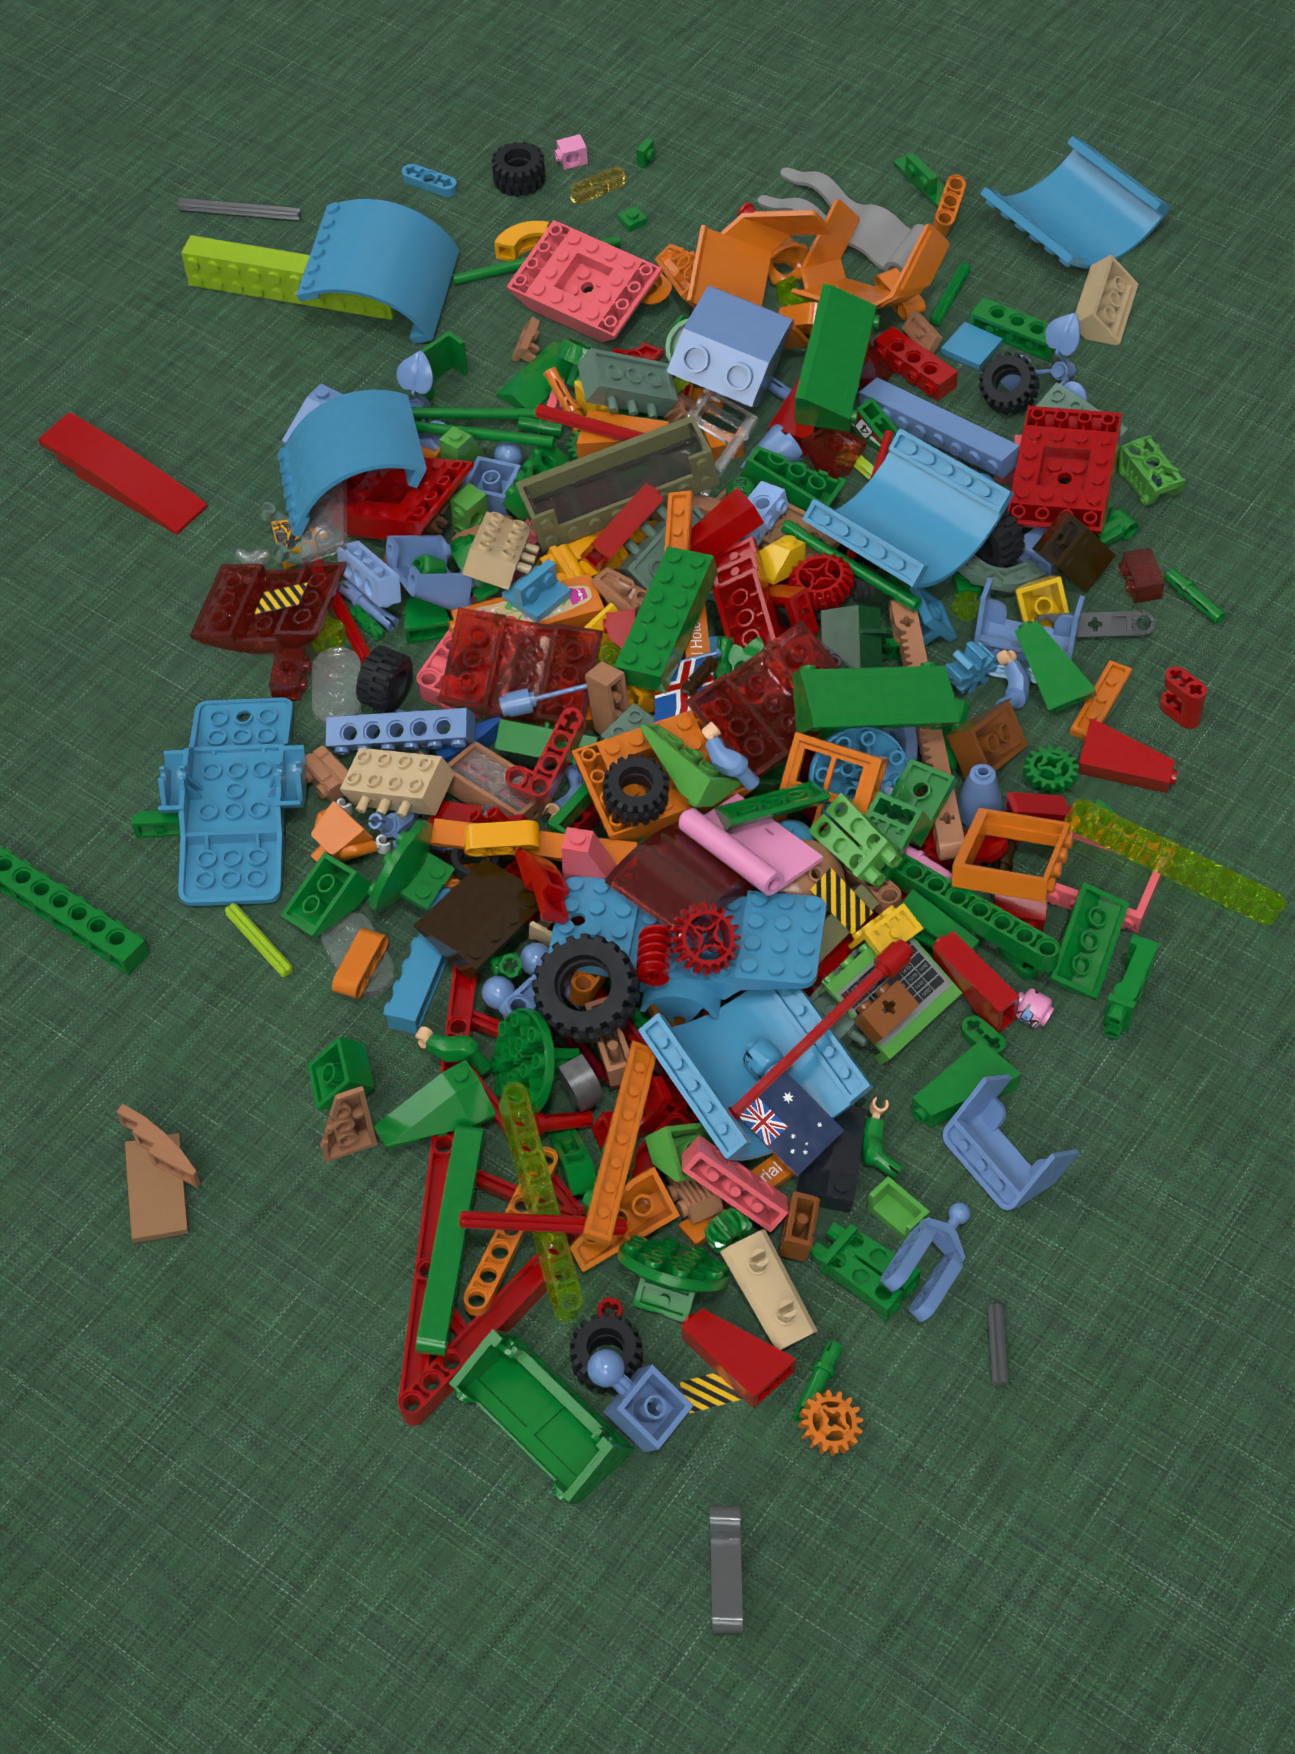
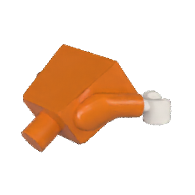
M340 798L337 802L333 801L328 808L317 814L311 836L320 845L310 856L318 862L325 852L344 863L376 851L380 854H386L391 849V843H386V836L383 834L377 836L376 842L372 840L374 837L351 816L352 804L346 805L345 800Z

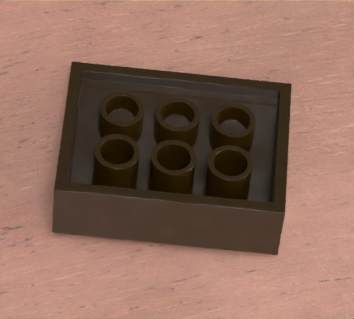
M485 858L419 919L413 927L471 981L490 962V958L496 957L540 914L535 893L525 888L523 880Z

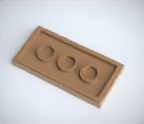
M180 1134L167 1135L182 1150ZM136 1141L125 1142L131 1238L133 1243L189 1234L185 1181L154 1166L148 1150L138 1146Z

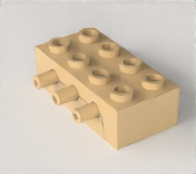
M486 512L470 547L462 574L509 590L516 571L529 575L536 559L534 555L538 554L540 547L527 542L532 527L521 520L505 518L498 512Z
M359 748L340 790L353 806H357L356 811L359 813H365L367 808H376V813L383 816L386 815L387 810L398 811L397 816L400 818H406L408 812L436 816L455 773L442 756Z

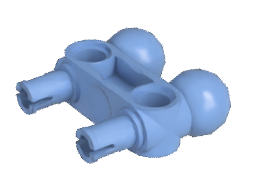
M531 943L521 951L519 958L521 959L522 968L531 977L518 989L515 990L511 980L504 976H493L483 985L482 997L486 1005L493 1009H499L504 1020L512 1012V1008L516 1007L532 1008L539 1012L533 998L535 992L532 990V981L536 980L534 974L536 965L541 966L543 963L541 960L542 955L545 952L549 954L548 946L542 943ZM572 974L565 980L561 993L569 1001ZM573 1004L578 1010L583 1007Z

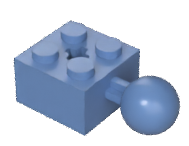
M501 442L494 451V459L477 456L474 467L462 486L464 488L467 484L471 483L487 495V506L490 513L498 512L503 516L510 513L502 503L507 497L504 494L512 483L515 484L513 479L522 470L520 464L523 461V450L520 445Z
M602 1349L595 1352L587 1364L589 1378L600 1387H613L618 1392L617 1396L604 1410V1413L644 1453L659 1450L693 1407V1404L653 1365L638 1368L629 1379L624 1374V1361L617 1352L610 1349Z

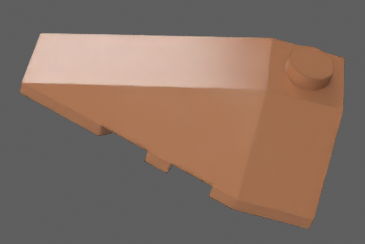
M606 567L592 579L593 584L609 604H614L618 611L633 609L639 611L649 589L644 590L634 585L632 579L609 567Z

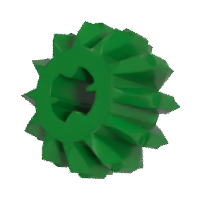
M731 1207L728 1210L723 1209L719 1215H715V1218L708 1222V1227L704 1230L707 1243L713 1250L720 1253L726 1247L748 1237L753 1232L752 1223L749 1221L750 1218L735 1207Z

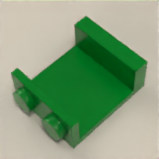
M451 331L446 332L420 350L424 352L429 360L433 372V381L452 368H455L464 376L468 375L465 342L460 336H456ZM432 385L427 393L421 395L429 401L435 398L434 386Z

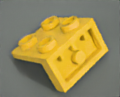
M904 903L897 908L891 905L878 917L871 920L852 935L854 941L848 946L852 950L865 940L875 954L879 955L892 941L896 942L898 939L906 942L921 931L923 927Z

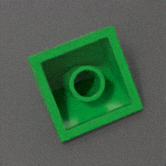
M338 1037L307 1064L316 1110L331 1109L335 1095L363 1086L366 1096L375 1088L365 1043Z

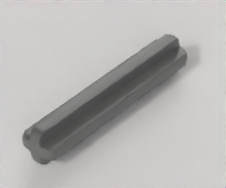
M992 1303L988 1305L987 1309L992 1384L994 1386H1006L1008 1384L1003 1306L999 1303Z

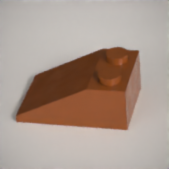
M1010 700L1004 701L969 720L947 735L965 779L975 765L986 764L996 771L1028 746Z

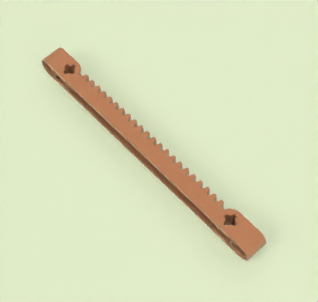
M889 600V616L895 642L900 645L903 667L921 666V663L928 662L918 612H912L896 602V600ZM916 727L918 746L922 755L921 762L951 775L942 729L929 730V728L922 729L921 727ZM954 788L933 827V838L938 860L955 859L964 841Z

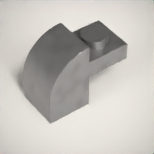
M582 1054L558 1067V1077L570 1094V1106L574 1112L586 1111L604 1099L601 1085Z

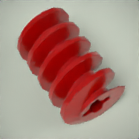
M665 925L646 926L638 935L636 975L640 982L648 986H663L670 980L668 974L670 973V955L672 954L670 947L672 943H669L668 939L673 937V934L669 931V927Z

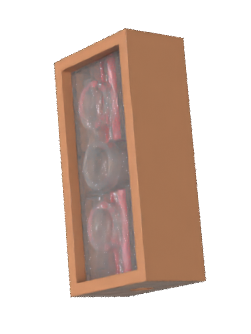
M476 741L471 743L448 763L455 774L447 792L466 804L480 806L493 804L498 806L506 817L524 814L529 820L537 822L544 816L542 813L546 805L552 803L551 799L546 804H538L511 792L504 776L507 769L515 765ZM518 776L514 778L512 783L519 784L524 777ZM546 786L537 787L535 793H543L546 790Z

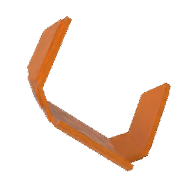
M835 199L824 220L831 228V234L816 236L800 268L805 289L798 290L793 288L791 292L796 296L819 302L823 284H828L876 305L877 309L904 302L922 293L924 289L930 286L950 243L931 224H925L892 291L848 279L845 276L841 257L860 218L842 200Z
M814 210L742 213L721 233L709 229L706 225H701L687 301L697 305L709 285L762 306L772 252L791 235L831 234V228ZM793 325L784 349H803L808 347L809 339Z

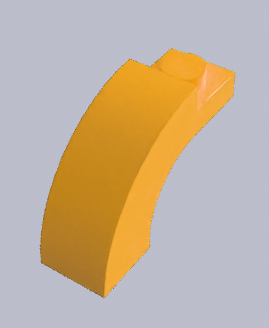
M528 221L516 224L503 231L494 241L496 259L512 261L518 259L523 253L533 250L548 229L549 222Z

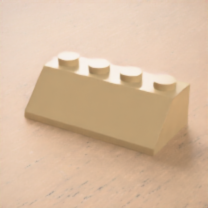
M1112 255L1090 266L1075 313L1080 323V334L1086 340L1118 345L1122 339L1138 283Z

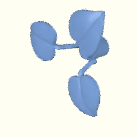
M1071 313L1053 320L1047 326L1045 332L1047 345L1050 348L1056 349L1055 354L1061 361L1056 362L1052 369L1035 371L1037 374L1052 373L1055 379L1062 380L1060 385L1087 402L1084 387L1080 383L1069 382V379L1075 375L1076 368L1068 358L1063 356L1073 354L1080 341L1079 319L1076 313ZM1016 374L1007 375L1000 382L1008 391L1012 392L1019 386L1021 376Z
M418 351L399 365L396 374L397 380L403 389L411 390V394L416 397L410 400L411 407H430L429 400L421 394H425L431 389L433 385V372L424 352ZM438 420L430 421V423L445 424ZM419 433L420 445L436 451L440 446L439 439L442 435Z

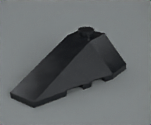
M850 1106L834 1120L844 1131L799 1175L796 1192L818 1197L820 1199L819 1207L848 1213L851 1210L858 1179L866 1109Z

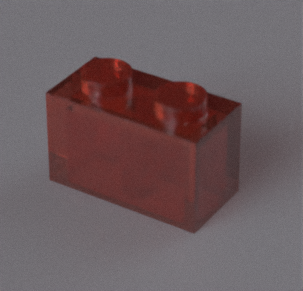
M1145 548L1123 552L1122 562L1118 564L1120 576H1124L1126 593L1131 595L1133 603L1162 599L1165 583L1152 549Z

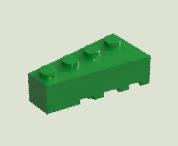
M757 446L748 457L739 476L749 478L756 487L763 481L785 489L788 503L804 511H807L813 498L832 507L847 481L841 477L838 480L828 476V472L820 469L816 472L805 468L806 464L802 462L787 461L786 456Z

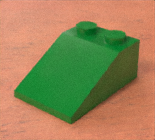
M324 852L280 916L316 938L357 908L367 895V891L372 883L352 868Z

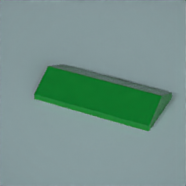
M561 342L550 343L536 356L535 360L526 365L496 393V397L516 408H537L539 404L543 405L549 399L552 391L550 384L544 376V372L552 367H556L562 380H565L566 383L574 365L557 355Z
M813 781L721 805L715 807V812L727 831L822 805L830 799V793Z
M1082 882L1060 943L1058 965L1050 972L1048 979L1065 991L1094 1000L1097 999L1129 903Z

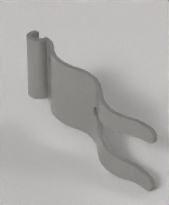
M789 167L783 168L780 171L781 178L790 183L808 186L816 190L830 208L835 199L842 200L860 218L848 246L861 251L877 267L884 271H888L894 266L902 272L925 225L917 224L910 229L893 213L883 207L872 204L862 205L852 201L834 180L823 173L816 171L801 172ZM766 195L758 198V205L768 210H814L823 220L826 218V215L818 207L805 199H778Z

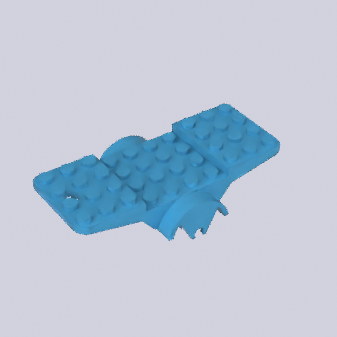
M258 698L203 701L195 708L189 747L184 750L164 751L165 766H159L161 777L158 778L162 806H158V811L161 814H179L181 838L178 893L181 902L186 906L272 903L281 896L285 852V809L303 808L307 792L304 745H292L294 709L290 699ZM241 714L251 715L247 721H238L241 718Z
M699 875L675 878L668 882L663 890L643 888L642 881L573 876L565 880L570 892L564 899L569 919L564 925L554 922L549 954L553 951L551 946L557 941L560 945L566 943L565 937L573 935L575 939H579L581 934H590L591 938L600 935L605 937L608 942L613 941L618 944L620 949L628 955L636 970L638 935L644 927L656 924L665 925L669 928L677 926L673 919L677 916L681 917L680 911L682 909L689 911V905L695 904L698 907L701 902H706L707 907L715 903L717 911L721 908H726L725 917L729 915L734 916L733 920L730 921L731 925H739V928L734 931V935L738 934L742 937L740 940L734 941L741 948L739 951H732L736 955V959L729 961L730 966L726 969L721 967V972L714 974L711 970L710 975L704 976L701 970L699 974L695 975L693 974V966L689 970H684L685 961L677 963L675 960L680 955L678 952L672 953L670 955L671 964L669 965L670 973L668 974L670 980L663 986L654 987L639 981L640 988L638 991L643 992L640 1012H646L647 1008L654 1003L671 1022H674L676 1016H681L685 1018V1023H688L702 1008L708 1011L713 1018L718 1019L721 1000L727 999L740 990L804 989L812 986L817 979L826 916V903L820 897L775 893L767 896L761 891L750 890L747 892V897L737 896L734 890L725 883L714 878ZM581 916L584 918L585 923L575 926L571 919ZM695 918L691 924L704 928L711 920ZM718 929V938L723 942L722 933ZM705 933V934L702 935V936L704 937L703 944L708 943V942L705 940V939H706V936H707V935H706L707 933ZM686 935L687 944L691 950L692 941ZM672 943L671 949L676 947L675 943ZM705 950L704 953L699 955V958L714 960L719 954ZM586 966L576 970L609 977L604 969L596 966Z

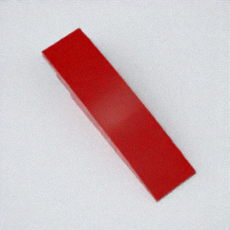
M71 412L67 413L38 438L40 446L56 454L59 462L75 471L76 477L175 535H178L208 508L207 503L169 475Z
M751 536L730 546L714 557L718 574L714 581L715 586L712 589L725 636L733 638V644L739 645L743 649L755 638L760 637L764 642L765 652L774 654L773 663L765 672L755 674L749 682H738L739 688H746L748 691V696H742L744 704L763 706L792 693V688L757 541Z

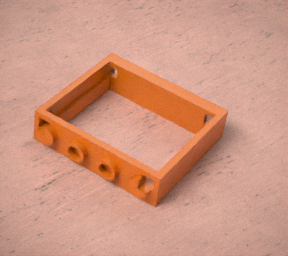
M978 808L953 863L952 886L1046 903L1049 893H1054L1056 878H1060L1062 863H1066L1068 849H1071L1074 837L1070 835L1071 823ZM986 835L1055 846L1043 877L975 866L973 863Z

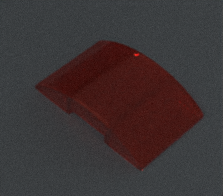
M306 562L303 563L301 569L266 570L262 563L221 564L190 633V637L217 648L243 653L270 654L301 648L318 637L346 570L347 563ZM307 583L298 605L255 614L264 592Z
M459 607L438 702L455 708H467L473 713L490 717L500 716L501 719H512L539 725H545V722H549L550 726H555L561 713L565 709L572 707L580 710L584 720H586L589 705L588 689L536 701L537 706L532 707V713L512 718L510 716H503L499 697L505 696V693L525 688L528 689V693L534 692V696L586 684L585 674L597 665L604 632L602 630L559 623L548 625L511 619L503 614Z
M801 620L765 645L762 651L727 675L725 673L686 700L685 703L704 726L713 722L721 731V734L717 737L723 740L727 749L736 751L746 757L750 770L756 776L761 777L788 760L796 732L792 674L799 671L800 667L805 665H815L816 669H841V667ZM811 730L809 735L818 738L822 732H812Z
M679 821L659 830L640 843L605 878L607 885L669 928L677 926L673 919L677 916L681 917L680 911L682 909L689 911V905L695 904L698 907L699 903L706 902L707 907H709L710 904L715 903L718 911L747 894L748 890L760 891L679 829ZM695 918L691 924L703 927L710 923L711 920Z

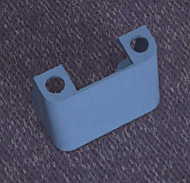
M442 535L387 536V563L400 576V582L412 597L449 610L471 605L470 593L471 588L474 587L475 580L463 575L464 569H461L460 573H451L446 566L447 573L420 574L415 566H411L413 560L422 554H429L440 558L447 565V558L451 555V547Z

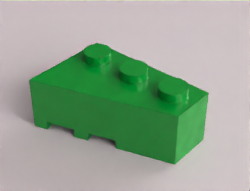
M914 889L911 890L901 904L904 903L923 927L913 937L931 958L934 942L940 936H947L952 931L978 954L979 940Z

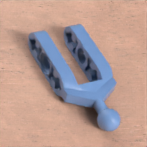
M957 1202L949 1208V1220L947 1223L929 1217L921 1220L918 1226L906 1237L880 1278V1281L888 1290L893 1292L906 1282L931 1242L944 1253V1256L937 1263L909 1307V1312L919 1322L925 1321L936 1311L963 1267L962 1262L965 1259V1254L956 1229L959 1224H965L971 1215L969 1207L964 1203Z

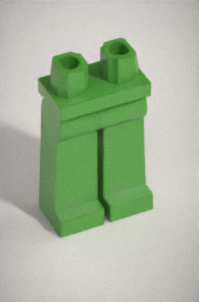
M840 793L825 810L831 817L823 813L809 829V832L850 868L857 878L868 884L871 883L876 887H880L886 878L880 871L885 864L895 868L903 860L898 852L899 847L876 827L853 799ZM841 804H845L842 807V809L838 813H836L838 806H840ZM827 823L828 825L819 833L821 826Z

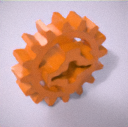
M826 1390L823 1397L817 1392L812 1397L813 1400L808 1399L805 1402L804 1406L806 1409H802L799 1413V1416L805 1420L798 1424V1428L806 1430L801 1437L802 1439L810 1438V1449L816 1445L819 1446V1454L821 1455L827 1449L831 1456H835L838 1453V1449L844 1454L849 1450V1446L853 1447L858 1442L855 1437H859L863 1430L857 1427L863 1422V1418L856 1417L855 1415L860 1408H852L850 1406L852 1402L851 1397L845 1401L842 1400V1392L840 1391L834 1397L830 1390ZM829 1419L834 1422L832 1427L828 1425ZM833 1438L835 1441H829L826 1439Z

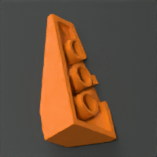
M669 244L655 258V261L662 268L680 296L689 303L687 297L696 252H688L682 247ZM689 303L695 309L696 305Z
M652 1166L625 1184L617 1218L627 1220V1232L625 1235H612L611 1242L607 1246L582 1238V1234H580L569 1246L582 1272L617 1253L620 1244L630 1240L631 1235L644 1237L680 1216L655 1167Z

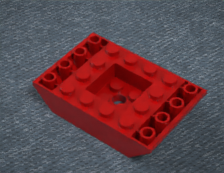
M1028 406L1011 490L1014 495L1009 502L1007 510L1012 517L1016 518L1018 525L1021 527L1048 529L1060 512L1065 511L1071 513L1093 533H1102L1106 524L1119 452L1122 413ZM1062 478H1069L1071 480L1068 484L1058 482Z
M424 457L427 470L417 488L408 485L403 468L376 469L356 474L343 480L336 487L331 496L324 501L317 514L347 536L387 540V536H420L425 533L449 503L450 498L465 483L474 467V463L471 461Z

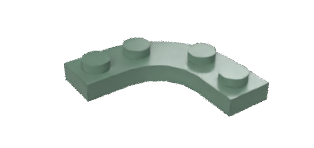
M975 554L958 570L973 585L985 587L989 577L993 578L991 589L1008 593L1015 592L1016 588L1027 582L1046 576V573L1031 560L1013 567L999 568L985 563Z

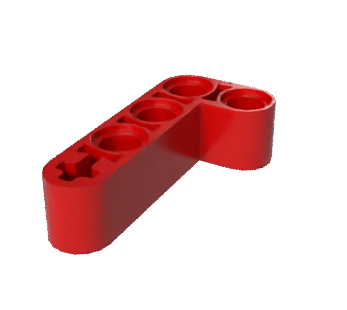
M571 707L561 713L534 771L518 765L507 769L504 777L511 792L538 804H546L551 801L573 757L572 750L577 749L586 729V723L580 710ZM567 741L566 747L557 748L559 742ZM549 764H557V767L553 771L546 770V767ZM518 776L524 777L521 783H512L514 778ZM546 786V790L543 793H535L537 787Z

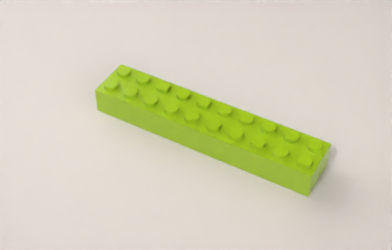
M190 235L181 252L190 286L393 320L397 311L382 302L349 293H324L320 295V298L300 301L297 297V292L310 255Z

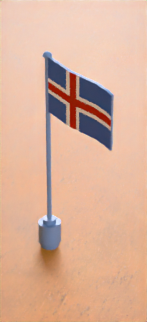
M716 648L714 652L680 660L666 694L655 691V716L653 723L714 702V672L711 673L700 688H696L697 692L692 697L684 695L681 686L686 680H689L688 678L698 666L703 664L702 662L707 656H712L716 659L717 657L720 658L722 655L720 649ZM587 684L534 696V692L528 693L527 688L505 693V696L499 697L503 716H510L512 718L532 713V707L537 706L536 701L587 689Z

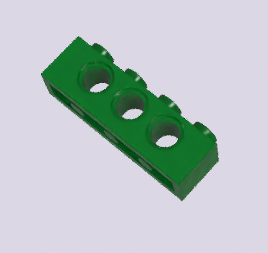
M985 297L981 299L971 312L970 324L1003 338L1002 343L1046 361H1049L1054 355L1056 349L1050 348L1045 338V332L1050 323Z
M536 446L530 453L531 457L521 467L524 471L521 470L513 479L515 484L512 483L504 493L507 497L502 505L523 522L528 516L521 502L516 482L565 464L569 457L556 446L554 448ZM538 506L532 508L533 512L537 509Z

